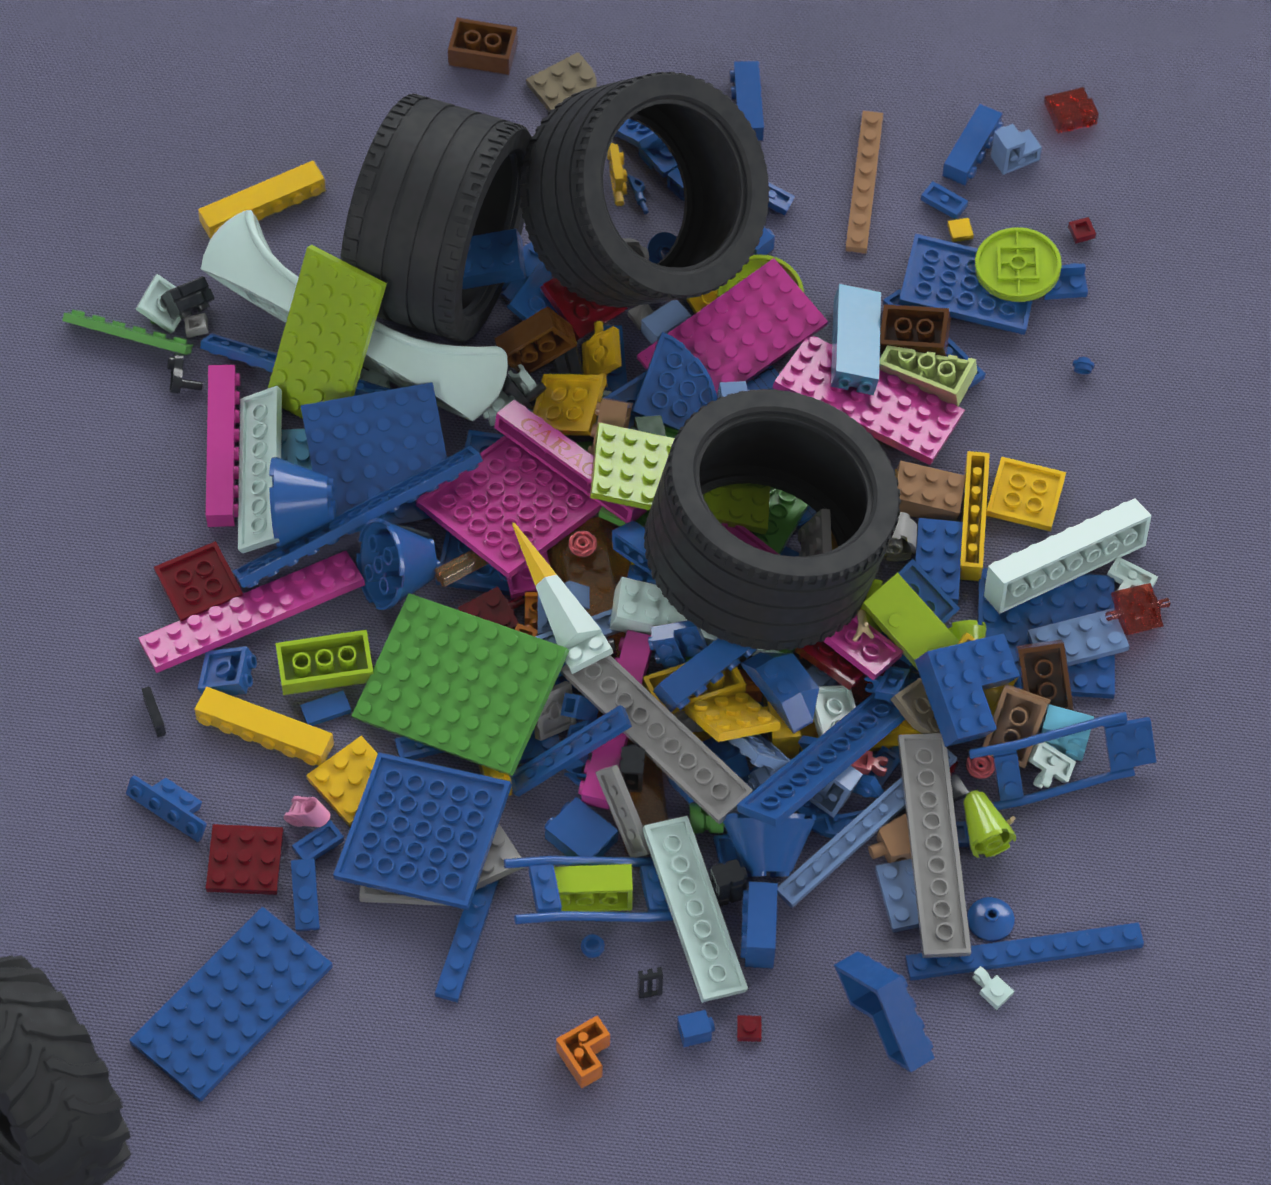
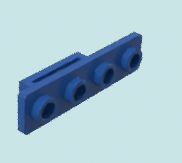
M135 775L130 778L126 791L127 796L196 842L202 840L207 824L193 814L200 809L202 801L167 778H164L154 786H150Z

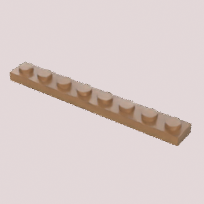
M862 112L845 249L848 252L867 254L883 113Z

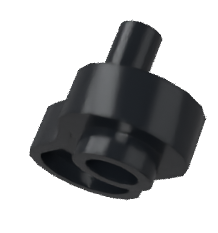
M174 353L173 357L169 356L167 369L171 370L169 391L177 394L180 393L181 388L202 391L203 382L182 379L184 355Z
M506 376L502 388L508 397L513 396L517 402L527 407V409H531V411L534 409V405L531 402L547 389L543 382H541L525 396L509 376Z

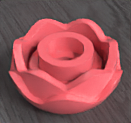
M578 531L569 539V549L578 557H588L596 550V537L588 531Z
M990 755L974 759L968 757L966 762L967 771L977 779L990 777L995 770L993 757Z

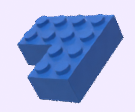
M1004 633L927 651L915 660L945 747L983 738L997 729L983 690L1007 685L1019 677Z
M859 951L834 965L850 1005L872 1018L887 1056L891 1061L912 1072L935 1058L931 1050L933 1049V1044L924 1033V1022L915 1011L916 1003L907 992L908 984L903 975L893 972L891 968H886L880 962L874 961L870 956H866Z

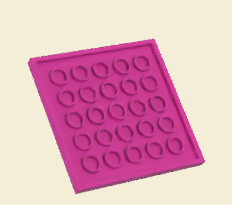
M503 436L480 453L483 461L479 463V467L472 471H463L457 479L451 482L444 481L439 484L440 487L438 489L426 492L416 500V506L508 579L527 566L512 526L513 523H516L542 555L597 514L602 508L599 502L590 498L506 436Z

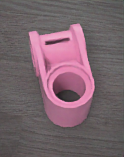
M294 796L289 812L284 815V820L296 827L309 826L318 828L324 826L330 819V812L315 797Z

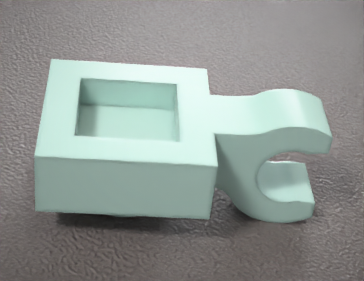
M519 364L520 372L518 374H513L511 370L508 373L514 382H521L519 386L523 393L527 395L537 385L524 366Z
M981 966L974 972L975 975L972 979L982 987L979 994L996 1010L1014 994V990L999 976L996 975L991 979L987 971Z

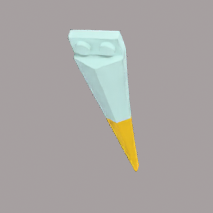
M513 523L512 526L558 645L569 650L565 663L573 674L613 654L612 648L600 627L516 523Z

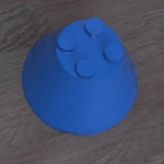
M278 457L271 458L269 476H272L273 487H269L270 510L274 539H279L280 543H276V546L279 548L335 520L337 505L336 500H332L333 492L335 491L334 478H329Z
M372 519L362 528L358 539L359 542H362L360 553H356V565L365 582V585L361 586L362 591L368 602L376 605V609L386 610L392 608L407 598L409 593L413 594L431 582L435 574L440 572L441 565L436 557L433 539H427L383 519Z
M731 813L727 814L723 824L742 866L746 869L748 877L766 876L767 872H770V877H789L816 821V815L810 814V816H805V814L793 813L779 826L774 827L744 814Z

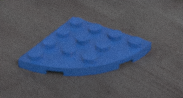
M662 332L631 413L640 417L661 415L664 426L679 430L694 412H698L699 408L707 406V403L716 401L718 398L712 379L699 358H696L685 348L682 342Z

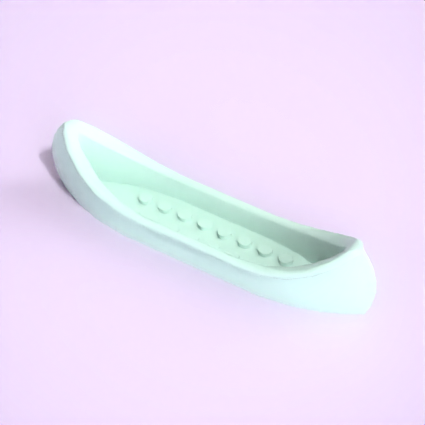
M251 210L243 211L225 222L210 239L203 256L201 270L254 305L286 323L299 277L284 267L272 254L255 214ZM376 321L363 366L369 370L372 368L386 376L390 382L401 388L433 382L438 407L474 421L498 398L507 376L508 357L506 352L498 346L474 347L437 344L410 337Z

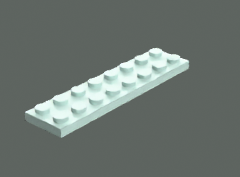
M278 386L240 399L238 550L241 553L279 542V539H274L269 487H273L272 476H269L271 458H281L282 389Z
M688 816L644 825L642 828L701 1002L746 992L748 987Z

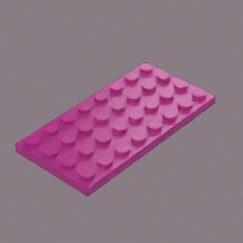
M773 258L667 334L682 342L685 348L696 358H699L709 373L717 394L720 382H749L802 344L807 337L816 334L827 326L828 321L775 258ZM658 341L637 355V359L646 370Z
M813 335L807 337L774 381L772 388L800 393L834 406L856 420L875 439L931 465L962 418L965 409L953 403H947L939 399L935 394H929L920 390L918 386L908 384L900 380L896 375H890L881 371L880 368L879 381L874 395L856 392L857 388L851 386L848 390L831 387L832 344Z

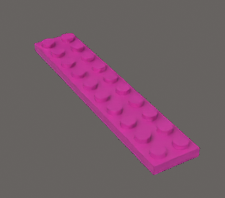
M727 523L721 524L743 542L760 550L778 554L744 526L736 525L734 528L728 527ZM856 615L848 625H844L840 632H836L832 637H826L823 642L874 681L902 657L903 650L869 624L868 626L875 637L871 639L863 632L856 642L853 641V637L858 629V618Z
M343 551L243 593L241 597L232 598L227 603L213 606L208 611L192 615L184 621L179 620L138 639L155 672L159 673L364 586V578L347 551Z

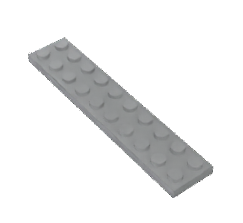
M611 655L573 674L567 665L562 667L561 674L604 715L619 705L626 709L632 727L623 733L635 745L643 747L645 754L719 825L725 820L727 814H731L738 809L737 804L753 792L737 774Z
M941 733L899 735L898 745L923 958L970 956L971 945L947 747H945Z

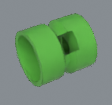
M690 803V824L694 834L704 833L705 830H708L710 833H723V822L719 825L697 803Z

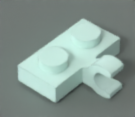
M1117 557L1107 573L1108 576L1114 578L1115 582L1121 584L1115 597L1121 603L1125 601L1130 589L1147 597L1158 579V576L1120 557Z
M1045 742L1034 745L1028 761L1040 768L1041 772L1036 776L1033 785L1040 789L1043 786L1049 788L1052 777L1062 783L1068 782L1076 761Z

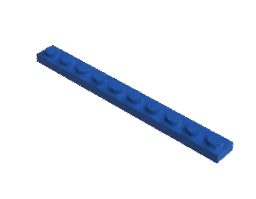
M213 333L201 340L200 349L207 350L211 354H220L230 360H239L249 366H258L266 369L268 372L273 371L277 353ZM359 379L354 396L391 389Z
M1138 922L971 946L970 956L923 958L922 953L906 955L905 961L909 980L912 981L975 972L980 966L985 970L1138 949L1143 948L1144 941Z

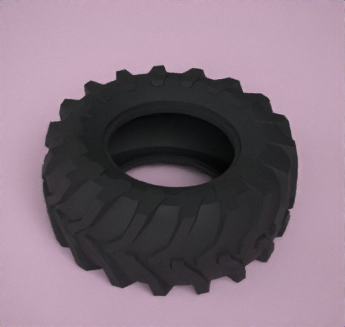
M22 955L1 957L0 1185H103L125 1166L124 1162L131 1156L126 1140L130 1138V1130L121 1115L120 1109L123 1108V1105L109 1081L108 1068L105 1062L98 1057L84 1024H79L67 999L61 991L57 992L46 974L39 967L33 968Z

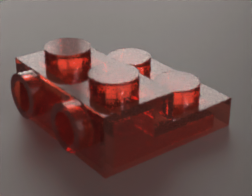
M1084 87L1044 96L1045 106L1057 133L1070 132L1074 129L1091 127L1097 124L1099 113L1093 99L1088 98Z

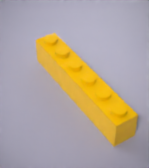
M314 160L198 209L200 223L211 239L225 222L243 211L251 210L259 221L273 213L281 212L283 209L294 204H299L308 198L320 195L326 191L325 178Z
M967 451L962 506L961 580L979 581L982 575L990 453Z
M209 687L205 688L194 709L196 720L202 725L217 727L226 734L233 733L245 741L257 742L266 749L281 751L288 757H297L312 766H319L324 763L334 745L333 733Z

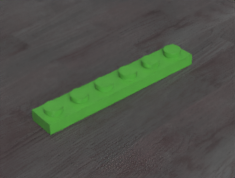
M72 309V312H65L62 321L181 354H191L193 345L186 344L187 340L174 337L173 340L168 339L166 334L161 332L146 333L145 328L133 326V329L125 327L126 323L113 320L112 323L105 321V317L92 315V318L84 316L85 312Z

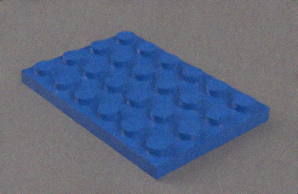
M915 234L898 302L899 305L949 308L950 317L1025 335L1033 300L1026 302L1007 301L992 295L984 289L975 273L977 248Z

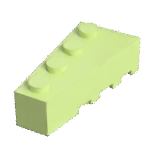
M888 345L880 358L879 365L881 371L890 375H896L900 380L908 384H914L920 390L929 394H935L939 399L959 406L977 373L976 359H959L953 355L946 357L936 355L934 352L920 353L914 349Z

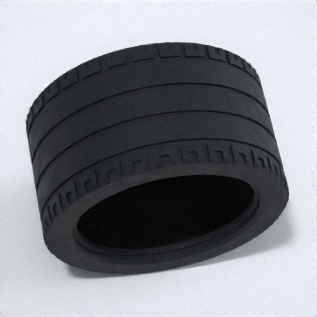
M658 72L582 90L572 94L571 97L565 98L562 103H558L555 106V109L550 110L548 116L541 120V125L535 129L536 133L534 136H531L530 144L526 148V156L523 158L522 175L519 184L521 185L519 195L521 196L520 207L522 208L525 229L528 232L529 240L534 246V251L537 252L539 260L544 263L547 271H550L552 276L558 279L563 287H567L571 293H577L578 297L585 298L586 301L596 302L598 305H605L607 307H631L705 295L719 289L720 286L727 284L728 280L736 277V273L741 272L743 265L749 262L750 256L754 254V249L759 245V239L763 235V228L767 221L766 216L768 215L770 192L764 152H762L755 130L751 127V123L746 119L743 111H740L738 105L733 103L728 95H724L722 90L714 88L711 83H705V80L701 78L695 79L693 75H686L685 73ZM628 119L646 126L664 142L674 157L683 183L684 215L682 225L670 251L657 264L637 254L623 240L613 224L606 205L603 185L606 156L614 136Z
M414 93L403 97L392 107L380 125L361 167L348 210L341 249L342 261L387 283L377 317L458 342L467 341L481 329L493 310L505 282L462 289L467 254L472 236L517 228L520 236L522 234L524 219L522 218L523 213L520 207L521 196L519 195L521 185L519 184L522 175L523 158L526 156V148L530 144L531 135L524 125Z
M775 389L739 391L735 394L731 393L725 397H719L716 401L707 403V406L699 408L698 412H694L690 419L685 421L684 426L679 429L678 434L674 438L645 524V557L648 560V568L652 571L651 576L656 580L655 584L661 589L662 595L677 609L678 613L695 624L699 629L721 640L723 639L742 647L776 651L804 648L806 645L822 642L826 637H832L836 632H840L844 625H848L861 609L895 532L900 515L901 499L899 497L901 494L897 488L899 482L895 478L896 473L892 469V463L887 458V454L882 450L878 441L862 425L843 411L821 400L800 393ZM733 484H758L782 490L802 500L816 512H819L821 509H830L831 531L839 547L826 553L805 557L783 556L760 550L738 539L723 527L708 508L703 494L713 489Z

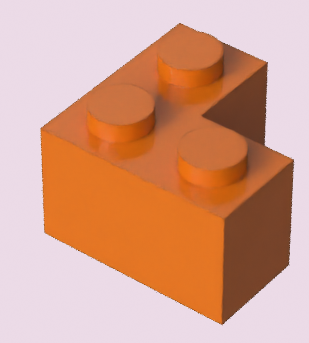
M597 1015L556 1039V1051L581 1089L602 1077V1064L595 1054L610 1046V1033Z

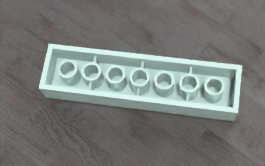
M1135 498L1128 502H1123L1111 510H1106L1098 516L1086 519L1074 527H1069L1059 534L1049 536L1047 539L1037 544H1032L1022 551L1012 553L1009 557L995 561L988 566L984 597L1000 614L1116 560L1117 557L1125 556L1146 546L1151 514Z
M622 577L615 588L610 629L625 633H627V630L651 635V627L687 621L668 602V599L662 595L661 589L655 584ZM701 629L707 645L718 639L716 636L708 634ZM757 649V651H756L752 656H754V655H756V654H758V653H760V652H771V653H782V652H779V651H776V650Z

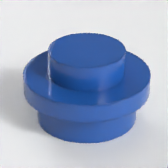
M1078 357V359L1073 361L1072 365L1074 372L1087 375L1094 369L1095 364L1088 357Z
M595 934L586 936L581 942L582 953L590 958L600 956L605 948L603 939Z

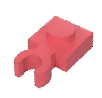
M867 751L851 765L865 775H869L870 771H873L878 776H885L887 768H883L880 765L886 766L888 758L883 756L874 758L872 757L873 752Z

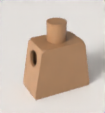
M906 814L878 830V843L868 846L872 859L885 856L888 863L911 859Z

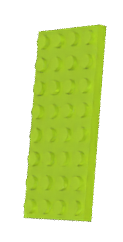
M313 245L308 246L306 249L268 389L275 386L282 389V408L302 418L301 405L354 396L387 283Z
M598 423L590 498L650 510L674 438ZM733 484L722 486L703 494L708 508L720 524L727 523L728 527L734 528L736 525L744 526L751 532L766 534L769 517V486Z

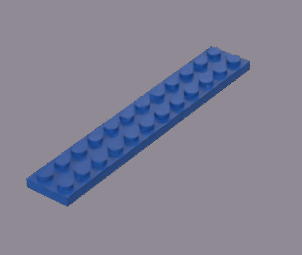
M468 446L339 514L330 523L284 547H277L232 572L243 588L246 586L247 588L253 587L260 582L259 579L265 576L271 577L276 575L280 568L298 563L300 561L299 558L306 554L311 556L317 553L323 545H332L338 542L340 536L346 533L350 535L360 529L359 526L368 521L380 519L379 516L386 512L388 514L395 512L400 508L399 505L405 502H414L420 497V494L438 489L440 487L439 484L446 480L451 482L457 479L459 474L465 470L472 471L476 469L483 459L478 451Z
M910 672V679L906 687L921 678L920 675ZM875 692L872 693L737 804L738 812L771 826H779L900 725L905 718L893 702L875 699Z

